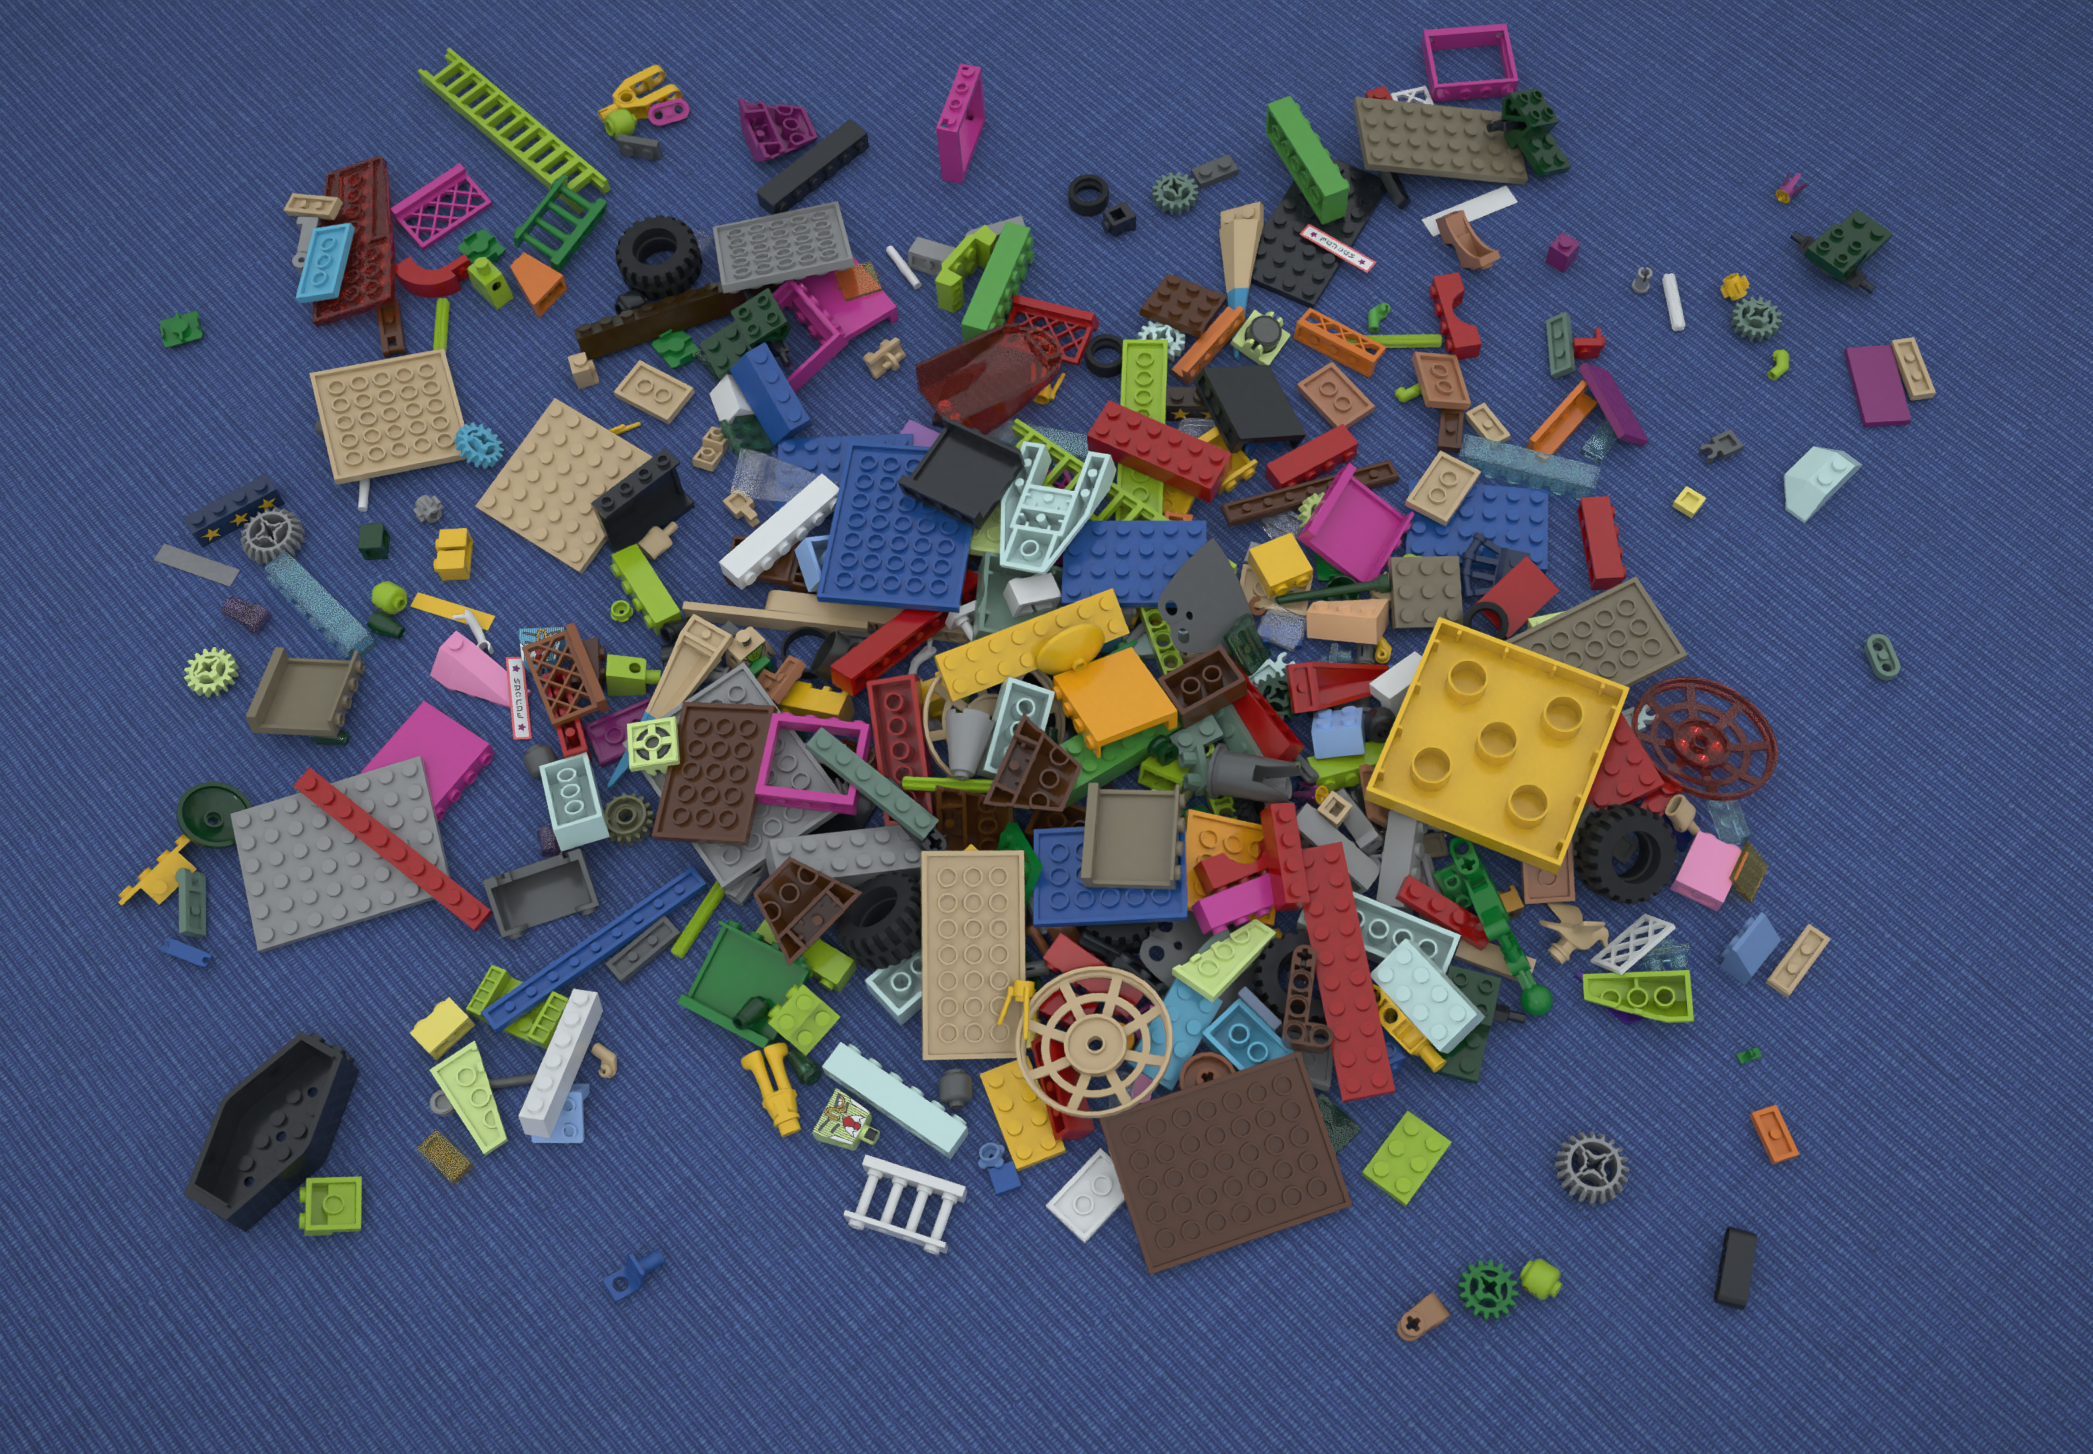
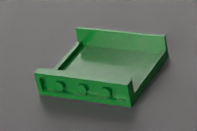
M729 919L728 923L719 920L718 924L722 926L688 994H682L677 1003L764 1049L769 1045L775 1044L780 1035L768 1024L767 1021L770 1018L768 1015L765 1019L743 1030H739L734 1026L732 1018L750 997H763L768 1002L770 1010L777 1003L781 1006L787 999L785 994L794 984L799 986L803 983L805 985L813 967L807 964L808 959L804 956L798 958L789 967L778 943L773 941L770 945L763 941L765 938L763 935L752 930L749 934L742 931L743 925Z

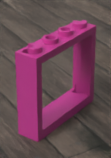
M1506 24L1423 31L1421 47L1433 102L1506 97L1509 93L1516 92L1518 76ZM1499 46L1505 79L1438 84L1432 50Z
M960 64L936 127L941 174L944 181L963 184L986 121L981 67ZM942 124L948 125V128L942 127Z
M791 279L784 282L773 293L781 309H784L798 295L833 334L825 344L786 378L794 393H796L849 342L844 337L846 332L838 323L835 326L831 321L834 318L827 310L821 311L818 308L821 303L813 295L809 297L806 294L809 291L801 281L797 284Z
M788 712L772 713L755 790L758 803L856 815L861 792L851 784L849 785L848 795L768 786L780 729L816 733L822 727L831 735L857 737L859 741L856 755L867 763L872 738L870 725L859 720L847 722L838 718L821 719L813 715H805L803 717L795 716Z

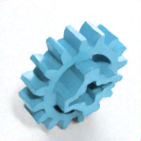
M471 423L470 426L465 424L459 429L454 439V442L458 444L455 449L462 452L460 457H467V463L474 462L477 468L482 464L484 469H487L488 466L494 467L500 461L504 449L500 447L503 443L496 440L498 435H492L490 428L485 430L483 424L476 427L474 423Z

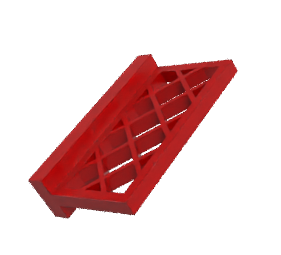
M1014 295L1012 300L1013 308L997 343L998 346L1045 358L1046 350L1044 347L1056 341L1059 349L1051 352L1050 359L1079 366L1093 331H1097L1099 326L1095 313ZM1017 314L1024 315L1028 319L1018 325L1014 323ZM1040 319L1047 322V325L1037 330L1033 326V323ZM1060 324L1066 325L1067 330L1055 335L1052 328ZM1031 325L1033 332L1021 337L1019 330ZM1079 329L1086 330L1084 336L1075 340L1073 332ZM1051 330L1053 337L1041 342L1038 335ZM1017 332L1020 339L1012 343L1006 342L1009 335ZM1070 334L1073 341L1061 347L1058 340ZM1037 337L1039 344L1033 347H1026L1024 342ZM1075 346L1077 347L1078 351L1075 358L1065 355V351Z

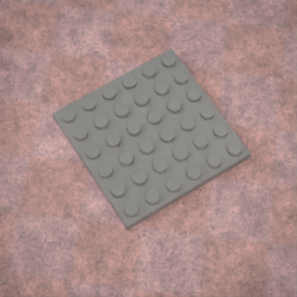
M838 201L713 227L723 293H737L748 288L758 289L767 284H781L786 280H801L810 275H824L830 271H844L854 267L853 256Z

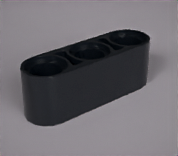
M1731 1226L1727 1227L1721 1251L1714 1303L1744 1310L1748 1299L1756 1251V1233Z

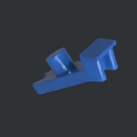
M165 938L164 945L160 947L161 952L202 968H209L205 961L207 959H214L212 955L171 938Z

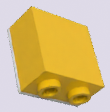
M1292 532L1249 549L1248 564L1268 599L1284 595L1293 589L1304 587L1311 582L1313 568Z

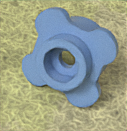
M995 1143L984 1144L979 1149L981 1158L978 1161L979 1167L981 1169L1002 1167L1004 1164L1002 1154L1005 1152L1004 1146Z

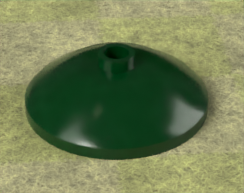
M204 782L191 787L182 795L177 805L176 819L180 830L192 842L206 848L223 849L236 845L231 814L251 808L252 805L240 790L231 785L221 782ZM208 821H214L216 825L209 824Z

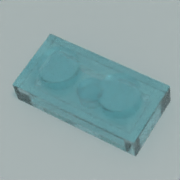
M1607 418L1599 425L1580 452V454L1599 465L1619 440Z

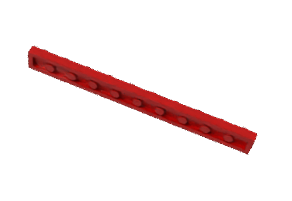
M310 767L293 785V787L476 932L492 915L493 912Z

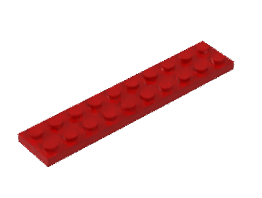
M1342 841L1302 849L1310 903L1303 906L1310 945L1316 952L1315 969L1326 1023L1333 1032L1331 1048L1342 1101L1345 1103L1396 1093Z

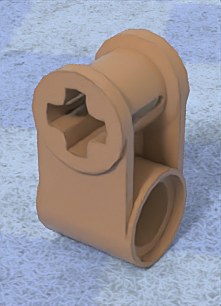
M1433 1292L1402 1316L1397 1324V1333L1402 1340L1413 1342L1430 1329L1436 1328L1451 1315ZM1414 1323L1416 1325L1415 1329L1408 1330L1406 1328L1407 1324Z

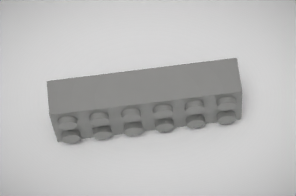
M900 825L770 839L765 852L769 875L790 856L854 889L860 888L869 879L873 880L876 876L881 874L887 875L889 872L907 874L916 881L921 879V849Z

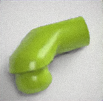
M1784 349L1775 350L1772 354V357H1775L1773 360L1776 362V366L1768 371L1767 375L1773 381L1789 369V354Z
M1419 383L1408 389L1399 387L1395 392V397L1400 402L1405 403L1421 395Z

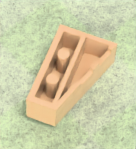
M1389 598L1313 602L1306 612L1307 638L1377 645L1389 625Z

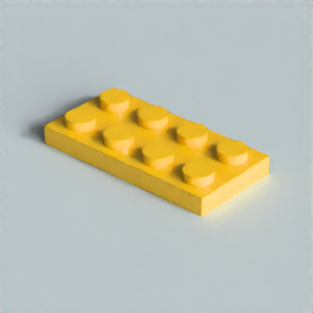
M1027 1055V1065L1029 1067V1070H1033V1067ZM1018 1060L980 1074L981 1081L1017 1172L1066 1153L1063 1142L1055 1141L1046 1103L1031 1090L1025 1081ZM1038 1079L1035 1080V1082L1037 1083V1085H1038L1039 1088L1041 1089L1040 1084H1039V1082H1038Z

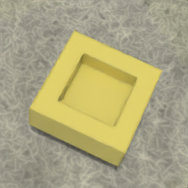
M1686 486L1673 502L1672 507L1692 519L1705 503L1706 498Z

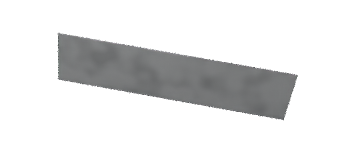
M163 544L154 558L157 562L229 587L240 571L237 568L167 544Z

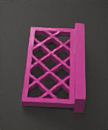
M459 163L390 208L396 223L399 226L401 225L424 251L493 204ZM465 182L470 185L469 192L458 191L459 186ZM446 195H453L452 203L441 202V199ZM457 196L468 197L467 205L456 204ZM472 197L481 198L484 203L479 206L471 205ZM429 206L436 207L435 215L424 214V209ZM440 207L451 208L450 216L439 215ZM455 209L466 210L464 216L454 217ZM411 218H419L417 226L407 225L406 221ZM422 220H434L433 227H421ZM438 220L449 221L446 228H436ZM420 232L431 233V238L422 242L419 238Z

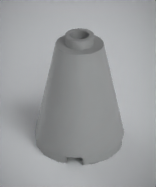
M963 708V713H955L956 709H951L947 711L945 718L949 771L954 775L955 779L965 781L975 775L995 726V719L990 720L988 713L979 710Z

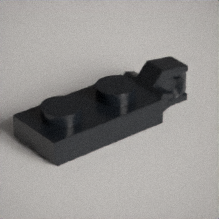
M1110 951L1106 960L1113 967L1139 977L1156 991L1161 1000L1164 999L1169 988L1162 981L1153 982L1150 980L1152 976L1140 967L1137 971L1130 966L1133 961L1122 952L1117 956Z

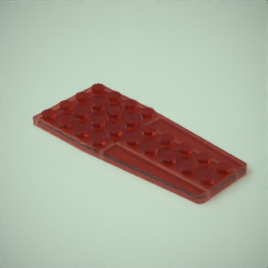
M382 156L358 162L329 172L326 175L324 196L338 197L343 204L335 220L321 219L320 227L351 223L355 230L338 298L313 302L312 323L317 328L395 303V244L392 212L390 209L387 162Z

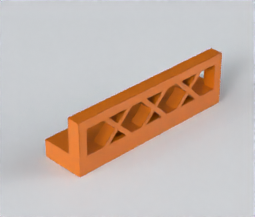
M1228 306L1171 369L1172 374L1190 385L1202 369L1211 362L1246 322L1244 308L1238 306L1233 310Z
M1309 308L1298 320L1293 339L1368 378L1373 375L1377 361L1386 352L1387 348L1312 308ZM1312 317L1319 321V323L1312 324L1307 320ZM1333 328L1337 330L1338 333L1332 334L1328 332L1327 329ZM1352 338L1356 340L1357 343L1351 344L1347 342L1346 339ZM1372 348L1376 350L1377 353L1375 355H1372L1365 349Z
M1584 380L1576 386L1529 439L1525 454L1543 466L1597 407L1598 402L1585 394L1588 384Z

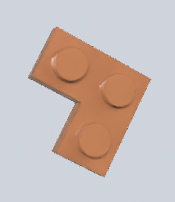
M789 655L775 674L763 669L757 681L771 700L779 704L788 695L789 689L794 682L801 677L807 665Z

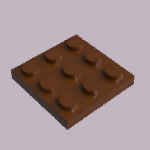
M1167 274L1141 307L1140 315L1200 338L1226 304L1227 296L1181 279L1178 276Z

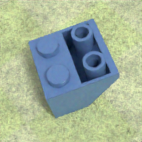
M1761 912L1756 919L1750 917L1741 931L1732 939L1721 954L1724 960L1719 967L1744 985L1748 983L1781 941L1764 913Z

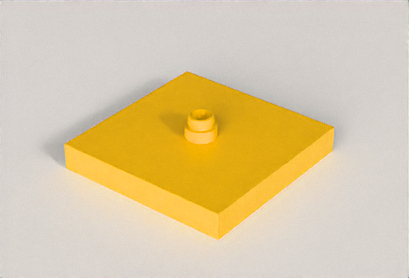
M1439 617L1368 783L1364 800L1557 875L1630 688Z

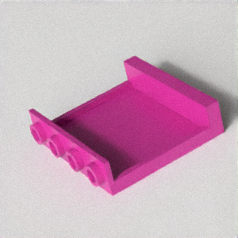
M854 257V267H850L847 270H834L824 275H810L795 281L797 284L801 281L809 290L806 294L809 297L813 295L821 303L818 308L821 311L827 310L834 318L831 321L834 326L838 323L846 332L844 337L847 341L886 318L891 324L899 320L897 306ZM798 295L786 306L788 310L795 312L796 319L801 325L805 324L809 335L819 341L820 347L833 336Z
M1348 463L1338 471L1297 539L1341 573L1354 579L1356 583L1374 581L1373 578H1378V575H1381L1382 568L1388 565V559L1391 558L1392 551H1395L1402 542L1400 537L1410 529L1412 525L1410 520L1415 513L1410 512L1408 515L1403 516L1352 475L1357 468Z
M424 701L360 774L421 756L424 760L433 807L439 822L445 816L446 810L450 805L460 799L463 790L468 785L474 783L477 774L482 768L491 763L495 752L489 743Z

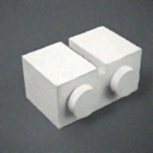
M1052 573L1045 575L1035 574L1022 579L1020 577L1014 578L1008 582L1003 592L1013 617L1032 614V604L1036 613L1056 609L1062 597Z

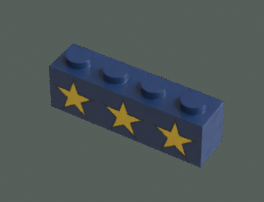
M264 474L183 517V519L203 548L243 527L244 523H250V517L255 518L258 516L257 511L265 513L266 508L273 511L275 507L278 508L285 503L268 475Z

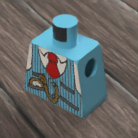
M564 627L519 629L522 663L527 672L531 673L522 647L565 631ZM563 639L556 642L553 649L563 652L567 644L566 640ZM537 649L529 654L531 658L540 660L545 651ZM550 653L545 662L556 665L560 656ZM542 667L538 676L542 678V674L552 672V670Z

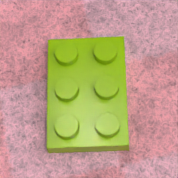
M1407 1110L1361 1175L1406 1207L1452 1142Z

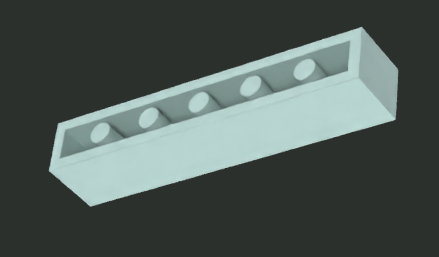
M840 1042L822 1066L825 1075L951 1160L969 1134L965 1126L967 1123L955 1114L952 1117L944 1112L945 1108L937 1101L932 1100V1102H929L923 1098L924 1094L916 1087L911 1086V1088H908L902 1084L903 1080L893 1072L888 1074L881 1069L882 1065L873 1058L867 1060L862 1057V1052L852 1044L846 1046Z

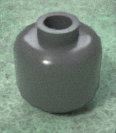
M542 743L528 748L523 758L526 769L530 776L535 779L541 778L539 766L558 761L552 748Z
M947 1070L939 1078V1098L943 1104L949 1105V1109L965 1108V1104L973 1099L972 1078L969 1074L965 1073V1070Z

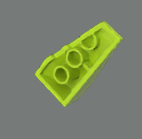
M1690 970L1624 972L1622 975L1617 973L1583 974L1584 1001L1665 1023L1694 1022Z

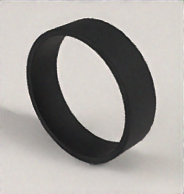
M806 626L793 630L785 637L781 645L783 662L786 660L787 648L797 638L813 635L825 640L828 635L816 627ZM803 670L800 678L812 679L818 676L811 673V670Z

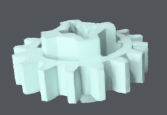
M1149 321L1148 327L1142 326L1141 332H1138V340H1168V359L1172 362L1175 359V355L1180 357L1181 350L1185 349V334L1159 322L1153 324V322Z

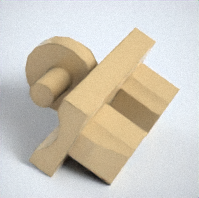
M895 337L891 341L885 339L880 343L877 352H869L863 356V359L872 377L877 379L890 368L894 371L900 368L898 362L906 357L901 348L900 340Z

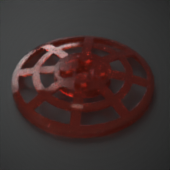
M1698 677L1666 679L1647 689L1634 708L1631 729L1660 777L1674 788L1689 795L1715 801H1732L1745 798L1761 789L1775 770L1778 758L1777 740L1766 717L1746 697L1721 683ZM1669 690H1686V702L1673 703L1665 708H1662L1653 698ZM1696 690L1715 694L1731 702L1733 705L1726 713H1723L1712 706L1697 703ZM1646 703L1656 714L1651 724L1650 735L1638 731V718ZM1687 710L1688 718L1680 721L1678 724L1669 716V714L1676 711ZM1697 711L1712 715L1719 720L1713 723L1709 720L1698 718ZM1743 711L1756 725L1763 741L1749 743L1745 733L1733 719ZM1661 721L1673 731L1670 739L1657 737ZM1726 726L1733 731L1740 743H1730L1728 736L1723 731ZM1642 742L1652 745L1657 757L1667 769L1663 770L1656 764ZM1696 742H1702L1705 745V747L1697 745ZM1660 747L1672 749L1678 759L1671 764L1664 756ZM1766 750V767L1761 778L1758 779L1745 773L1751 763V752ZM1730 753H1742V763L1739 769L1726 761ZM1686 765L1699 770L1702 779L1692 777L1681 770ZM1721 768L1731 774V776L1721 780H1713L1710 771ZM1677 775L1688 782L1705 786L1707 792L1690 787L1673 776ZM1739 779L1753 785L1745 791L1719 794L1716 788L1729 785Z

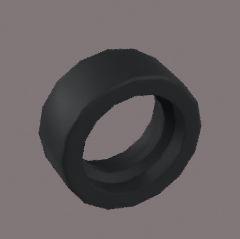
M1085 174L1075 178L1069 185L1068 200L1071 209L1082 216H1094L1103 212L1108 206L1109 201L1107 183L1101 177L1092 174ZM1086 189H1093L1101 194L1100 198L1090 202L1082 201L1076 195Z
M1102 334L1089 341L1085 357L1087 368L1092 374L1098 377L1110 378L1122 373L1123 340L1113 334ZM1105 348L1113 349L1120 355L1112 363H1101L1096 361L1093 356L1095 352Z
M1484 601L1476 603L1469 608L1464 616L1463 626L1472 629L1471 623L1475 614L1483 610H1489L1494 612L1500 620V629L1493 637L1500 640L1504 639L1508 633L1509 621L1506 612L1501 606L1493 602Z

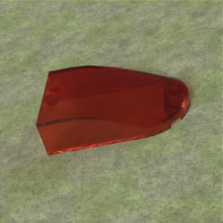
M1020 323L998 326L915 364L918 391L941 419L943 417L950 420L956 419L970 429L976 428L983 435H986L1015 416L1055 379L1061 368V349L1057 340L1040 327L1034 325L1032 328L1020 327Z

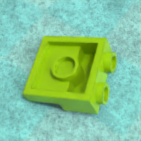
M801 983L799 986L794 984L785 994L787 999L781 1006L777 1003L768 1013L770 1018L767 1022L806 1056L838 1021L840 1016L806 985Z
M362 1177L306 1178L305 1187H300L299 1203H305V1213H299V1229H304V1236L361 1231Z

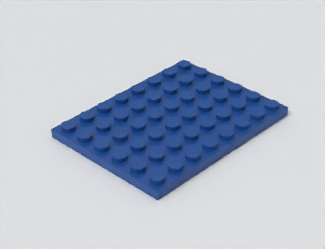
M849 441L817 592L818 602L960 612L974 527L903 494L898 484V480L902 475L911 476L930 447Z

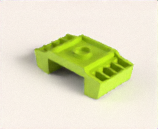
M986 225L974 234L967 235L941 264L942 270L935 279L938 308L952 313L958 311L965 304L964 281L970 274L972 275L976 271L977 266L983 269L986 268L997 243V235Z
M491 965L466 1008L467 1014L489 1025L481 1011L523 982L512 978L506 970ZM552 991L547 1000L502 1031L547 1050L569 999Z

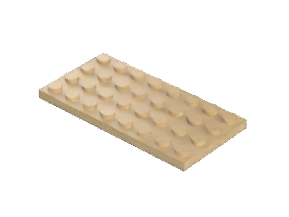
M1024 850L921 851L922 1060L1017 1058L1016 1033L1023 1014L1024 1003L1015 1002V996H1013L1001 1026L998 1025V1020L1007 997L1008 986L1014 987V980L1025 981Z

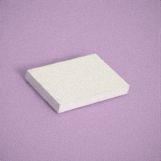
M1100 1148L1046 1205V1208L1084 1244L1125 1202L1111 1157Z

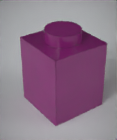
M1562 232L1549 246L1545 262L1564 273L1576 260L1581 243Z

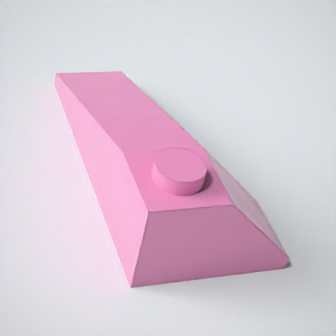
M455 631L440 646L430 676L448 690L460 691L470 697L489 700L490 703L510 708L507 671L473 642ZM527 689V695L529 696L531 691Z

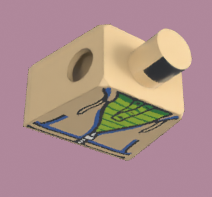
M752 626L737 632L736 637L725 651L726 665L732 667V670L743 662L749 668L754 660L760 659L763 655L769 659L776 655V652Z

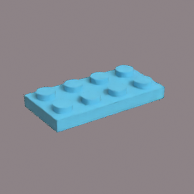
M351 223L313 229L296 299L300 303L338 298L355 230Z
M1175 978L1162 1000L1171 1020L1173 1051L1170 1064L1159 1084L1169 1091L1173 1090L1183 1065L1192 1057L1202 1039V1032L1209 1027L1223 1003L1219 998L1212 1003L1177 978ZM1159 1016L1148 1025L1151 1039L1150 1054L1164 1056L1166 1034L1161 1016ZM1142 1037L1133 1051L1142 1053ZM1131 1061L1126 1062V1064L1134 1069L1138 1064ZM1146 1065L1142 1074L1154 1080L1160 1067Z

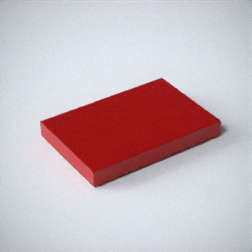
M1526 556L1476 603L1484 601L1493 602L1503 608L1509 621L1508 633L1504 637L1507 640L1560 590ZM1489 610L1480 611L1499 631V617Z

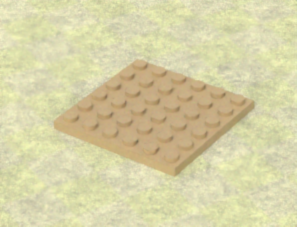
M444 348L309 373L336 485L468 459L467 457H460L462 452L455 449L458 445L454 442L455 435L464 426V421Z
M554 398L475 507L583 575L607 541L591 503L650 460L652 456Z

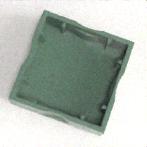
M986 551L978 568L972 641L1062 607L1061 599L1056 609L1036 613L1032 604V614L1013 617L1003 596L1008 582L1017 577L1022 579L1037 573L1001 567L1000 554ZM1052 565L1047 573H1052L1062 595L1063 567Z

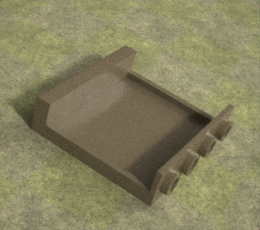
M275 647L246 714V719L252 733L337 737L340 728L344 726L347 709L351 708V699L354 692L358 689L359 678L365 671V663L361 660L359 652L354 651L351 660L288 658L285 647Z
M1088 783L1081 880L1084 887L1176 889V881H1181V865H1177L1178 856L1182 857L1183 842L1179 841V833H1184V817L1180 816L1181 809L1186 807V795L1181 793L1179 784H1176L1175 791L1100 789L1099 783Z

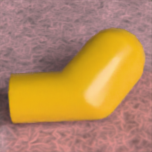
M1382 635L1376 645L1375 660L1378 663L1384 664L1390 659L1392 647Z

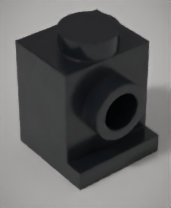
M1126 201L1103 211V221L1101 222L1105 233L1110 232L1113 237L1128 230H1136V215Z

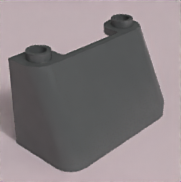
M584 847L483 880L501 937L509 936L510 940L523 936V930L575 912H581L582 916L596 912V906L600 905Z

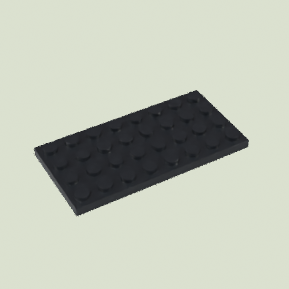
M1330 157L1332 162L1338 165L1341 176L1350 185L1346 216L1322 225L1294 180L1262 229L1251 277V284L1312 309L1315 308L1344 259L1303 237L1300 233L1310 224L1352 248L1387 192L1380 177Z

